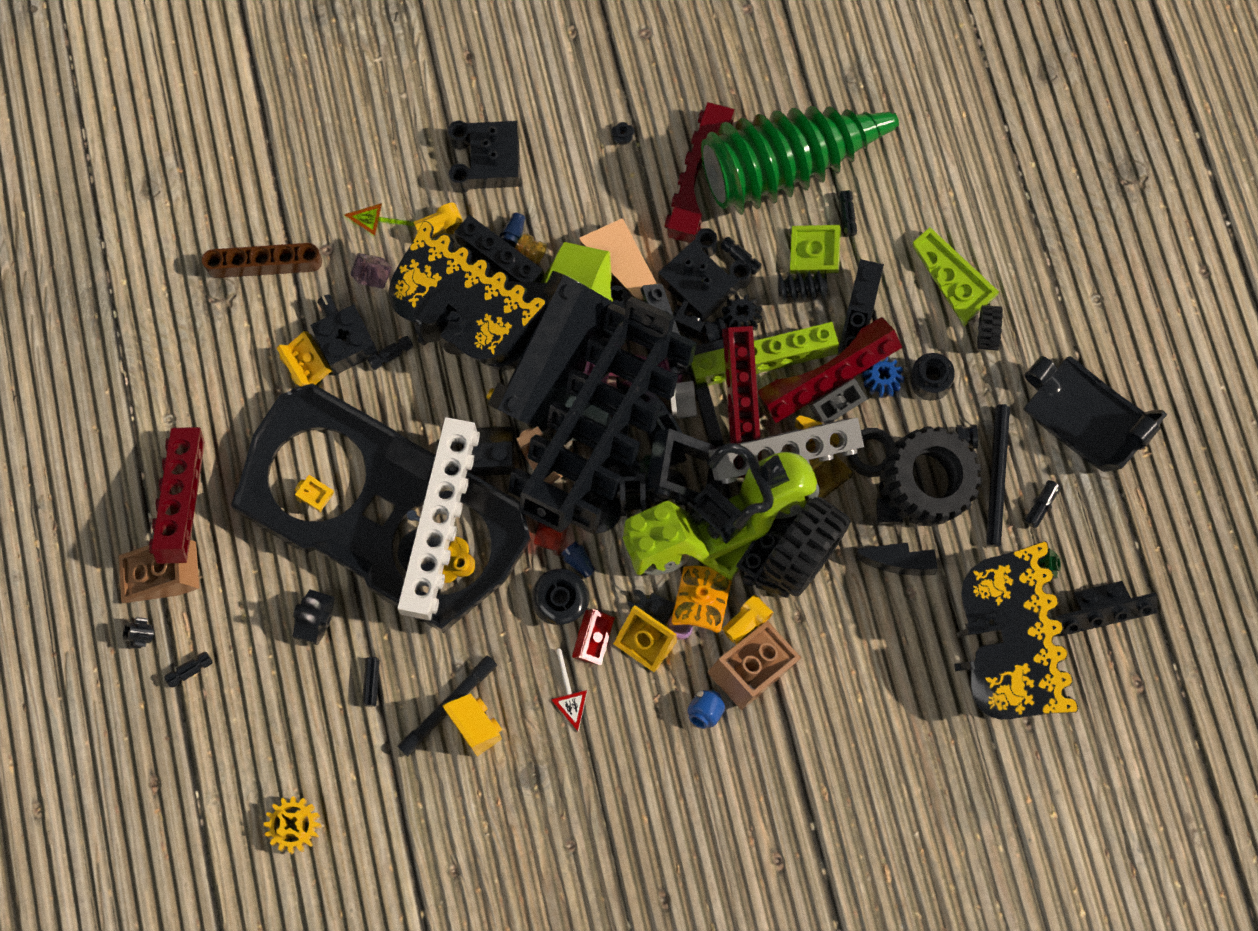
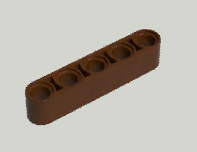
M312 243L211 249L202 256V264L207 273L213 278L314 272L320 269L323 262L318 248ZM308 255H315L313 259L305 260ZM291 256L290 260L286 262L281 261L284 257ZM261 258H267L264 263H258ZM243 259L241 264L234 265L237 260ZM214 261H220L218 265L210 266Z

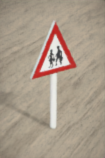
M558 648L557 655L567 695L551 700L579 732L588 690L572 694L562 650Z

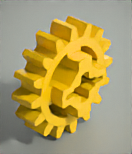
M295 796L291 797L289 803L286 799L282 798L281 806L273 804L272 807L275 811L273 813H266L270 818V822H265L264 826L270 828V830L265 833V836L267 838L273 837L270 844L273 847L279 844L278 850L284 852L286 847L290 854H294L295 848L300 852H304L303 845L307 844L312 847L313 844L310 839L312 837H319L315 829L321 828V824L315 822V820L320 817V814L312 813L315 809L314 805L310 804L306 807L307 800L304 798L299 803H297ZM293 808L300 809V811L297 810L295 813L286 812V810ZM279 818L280 827L276 830V823ZM286 818L295 822L299 833L290 828ZM308 819H309V828H308V831H307V833H306V832H305V823H306V822L308 821ZM290 837H297L299 839L295 842L285 841L288 840Z

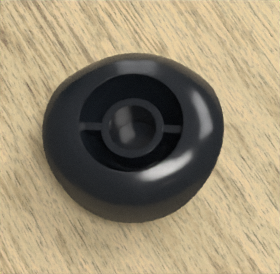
M561 568L549 570L541 575L534 585L532 592L534 611L542 621L548 624L564 625L577 620L589 605V590L585 582L570 570Z

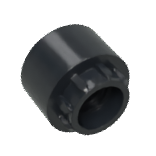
M927 353L922 355L913 365L910 376L912 390L924 400L935 401L945 397L952 387L955 376L954 366L942 354ZM933 373L938 376V379L930 380L926 375Z

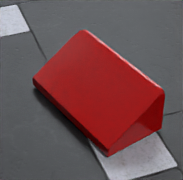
M595 609L586 610L572 658L601 665L615 617Z

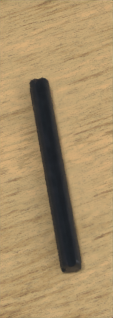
M999 404L995 407L986 545L989 547H1000L1002 537L1010 407L1006 404Z

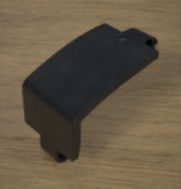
M1040 356L1024 374L1025 379L1037 390L1036 394L1024 406V411L1063 444L1103 472L1122 469L1137 450L1144 449L1160 430L1159 424L1167 416V413L1163 410L1142 411L1071 356L1066 357L1058 368L1050 359Z

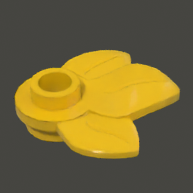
M455 536L454 541H451L448 550L451 551L449 564L444 565L442 572L445 575L444 583H451L457 577L469 576L475 569V560L469 554L468 543L464 539ZM465 560V564L459 567L460 563Z

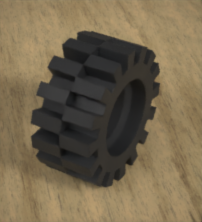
M981 306L977 335L978 349L999 350L1002 333V306Z

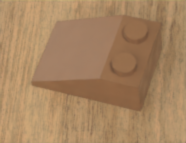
M190 540L187 563L157 564L154 555L149 552V545L119 555L121 602L131 603L179 596L199 589L196 542Z
M767 620L721 656L707 673L742 711L793 667L801 657Z

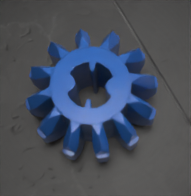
M886 357L883 361H879L866 371H863L862 377L866 379L863 385L864 387H871L869 392L871 395L877 391L879 392V398H883L884 392L891 397L893 396V390H901L900 383L904 382L905 377L900 375L903 373V368L896 367V359L890 363L888 362V357ZM883 374H884V375H887L888 377H887V379H886V377H884V380H882V379L879 378V375H881V377H882Z

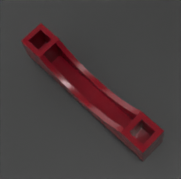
M707 102L705 110L701 109L698 117L700 127L698 131L694 130L691 144L694 146L692 152L688 151L684 165H687V168L679 176L678 186H680L679 193H674L671 207H674L672 215L668 214L665 220L664 228H667L668 238L691 243L696 239V234L702 225V213L698 207L694 192L696 178L703 164L701 144L709 132H714L718 135L720 125L723 122H728L733 126L735 109Z
M880 317L863 327L851 344L826 364L801 375L776 379L757 391L758 397L765 411L777 423L902 348L895 329L883 317Z

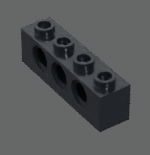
M471 215L454 231L456 241L460 246L470 249L472 255L477 259L488 261L493 271L506 273L508 281L540 283L543 278L544 271L542 268Z

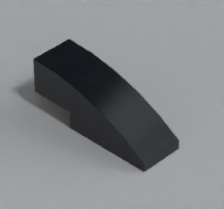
M908 542L858 548L856 554L857 560L886 572L901 575H936L938 570L935 549L909 552Z

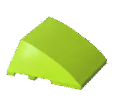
M564 242L540 283H547L552 271H556L613 301L610 287L612 282L610 252Z

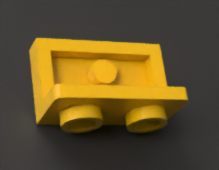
M304 331L288 345L280 344L276 347L280 354L281 362L288 367L291 379L298 386L312 383L316 385L332 372L310 332Z

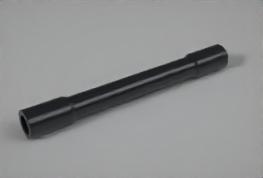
M486 655L451 694L416 729L412 730L397 747L408 757L424 741V738L448 715L443 706L448 702L466 696L479 682H482L498 666L494 660Z

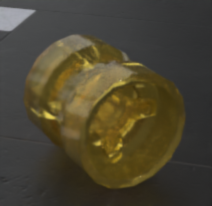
M525 233L519 239L515 249L537 265L544 257L548 246L542 241L536 242L533 236Z

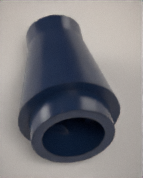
M513 213L499 234L500 238L515 249L522 244L525 216L520 213Z
M577 541L561 553L564 557L563 561L581 574L584 579L596 571L583 545H579Z

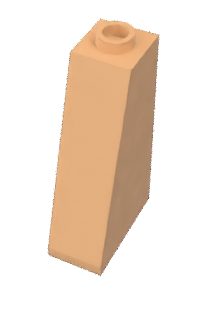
M623 218L580 237V245L610 252L612 282L625 288L632 297L644 302L640 288L643 285L657 283Z

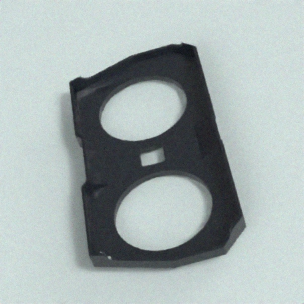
M313 383L296 387L279 395L254 432L239 486L234 492L231 507L235 512L251 520L258 527L292 547L300 549L305 553L316 550L365 579L370 591L398 608L405 580L398 572L394 562V538L400 524L407 517V512L424 505L436 454L396 433L394 429ZM312 430H330L349 438L361 451L366 466L364 487L355 503L339 516L316 522L297 519L283 511L272 496L269 484L272 462L281 447L293 437ZM451 467L446 471V474L455 475L458 472V468ZM469 472L466 474V479H468L467 491L465 494H461L460 502L478 513L486 523L491 537V553L484 571L471 585L458 592L436 596V599H439L437 613H432L431 621L415 618L442 633H445L505 583L531 541L525 515L518 512L520 501ZM449 490L444 491L440 498L448 499L452 496L453 492ZM375 496H379L395 506L383 526L363 515ZM418 589L416 592V594L419 596L427 594Z

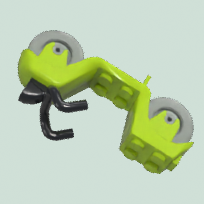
M737 443L723 444L708 460L707 465L710 468H716L728 453L738 454L749 465L740 493L728 499L741 511L734 521V526L742 530L727 544L723 543L719 538L714 540L707 533V527L703 523L698 525L691 518L689 512L671 501H665L625 521L622 539L636 574H667L682 567L692 556L703 562L712 560L715 568L719 567L716 561L717 557L763 537L770 530L774 519H784L798 515L811 499L818 497L819 486L811 465L801 455L792 452L776 453L758 462L754 454L746 447Z

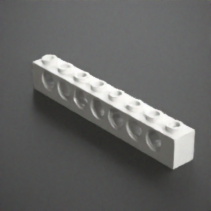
M445 417L398 605L401 615L431 621L432 613H437L439 599H436L438 589L442 590L445 575L442 572L444 565L449 564L451 551L448 550L450 541H454L457 527L454 526L456 517H460L462 512L460 498L461 494H465L467 491L468 479H466L467 470H471L473 467L474 455L471 454L473 446L477 447L480 432H477L473 422ZM454 445H464V448L461 451H452ZM451 467L458 468V472L455 475H447L446 471ZM449 490L453 492L452 496L448 499L440 498L444 491ZM439 514L447 516L446 520L442 523L434 522L435 517ZM433 538L441 539L440 544L436 547L428 546L429 541ZM427 562L435 563L431 571H423V565ZM419 587H429L427 594L423 596L416 594Z

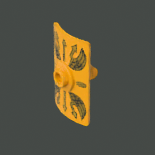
M685 566L673 611L672 624L693 625L719 633L723 624L732 580H729L710 567Z

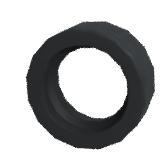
M878 428L861 430L863 441L867 439L880 441L884 444L887 451L895 445L893 438L884 430ZM858 452L848 455L852 468L860 475L879 477L885 471V469L881 468L882 463L877 466H869L861 462Z

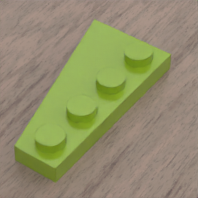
M931 227L913 241L912 247L963 326L981 311L982 305H988L998 296L999 291Z

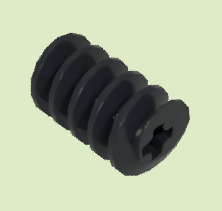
M826 269L823 276L819 270H815L814 277H812L809 270H806L804 278L797 271L794 279L790 272L786 273L785 279L782 278L780 273H777L779 297H782L784 303H787L789 296L792 297L794 302H797L798 295H801L803 301L806 302L808 294L811 295L813 301H816L819 293L822 299L826 300L828 293Z

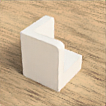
M693 381L676 383L674 396L670 399L674 419L697 416Z

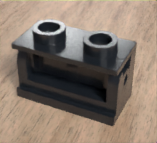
M710 483L694 498L692 502L695 504L694 506L687 502L692 511L689 514L698 525L703 523L707 527V533L714 540L719 538L723 543L727 544L742 530L734 526V521L741 511Z

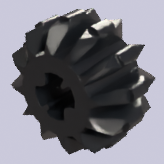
M736 294L735 301L731 299L726 301L727 306L722 308V313L724 314L722 318L724 323L727 324V328L753 326V330L756 331L758 329L757 323L762 322V316L760 315L762 307L756 306V298L749 301L748 294L744 296V299H740V296Z

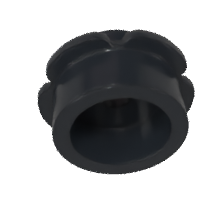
M626 122L618 123L611 130L613 140L620 145L630 143L635 133L634 128Z

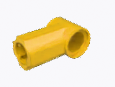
M447 203L439 207L436 213L413 223L417 232L423 221L431 223L434 227L432 238L443 233L454 234V231L461 225L463 219L455 203Z
M755 594L740 608V612L722 628V631L730 641L737 645L756 627H760L769 620L774 612Z

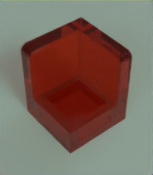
M540 523L534 539V545L552 550L553 555L559 556L568 528L560 533Z

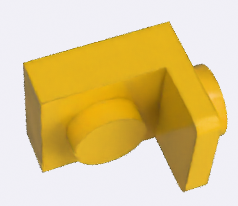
M310 475L305 480L301 479L295 488L297 501L306 503L318 512L323 510L334 494V490Z

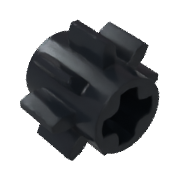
M131 618V622L125 623L123 639L130 641L129 647L141 649V647H146V643L152 642L154 627L147 624L148 618Z

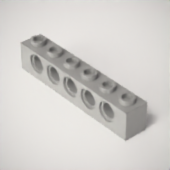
M858 418L843 419L738 443L749 449L757 460V455L761 450H765L769 457L782 452L783 446L788 444L792 449V453L801 455L808 463L810 459L818 458L819 462L834 459L833 454L842 452L843 456L856 454L858 448L864 447ZM834 433L839 437V444L836 447L830 444V437ZM809 439H813L816 444L814 451L811 453L806 449V442ZM717 449L708 450L709 457H711ZM728 453L716 468H712L714 479L722 480L723 484L738 481L737 476L747 474L749 465L743 458L744 464L742 468L736 469L733 465V460L738 454Z

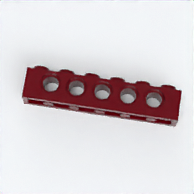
M753 326L724 328L722 332L730 443L738 444L760 439ZM761 451L757 455L758 461L762 460ZM738 455L734 458L733 465L736 469L742 468L744 460ZM746 474L737 476V478H745Z
M200 427L171 428L170 437L166 438L165 441L167 456L163 457L162 460L164 474L159 479V490L161 493L160 497L156 498L157 518H153L152 529L154 536L149 540V552L154 555L157 564L187 563L205 445Z

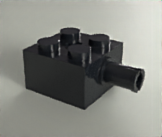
M324 295L328 303L327 305L322 297L317 300L325 318L310 326L334 375L368 360L374 354L378 355L376 347L354 304L338 311L331 295Z

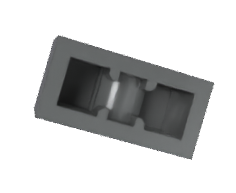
M851 378L808 405L818 422L826 424L867 400V397L856 379Z

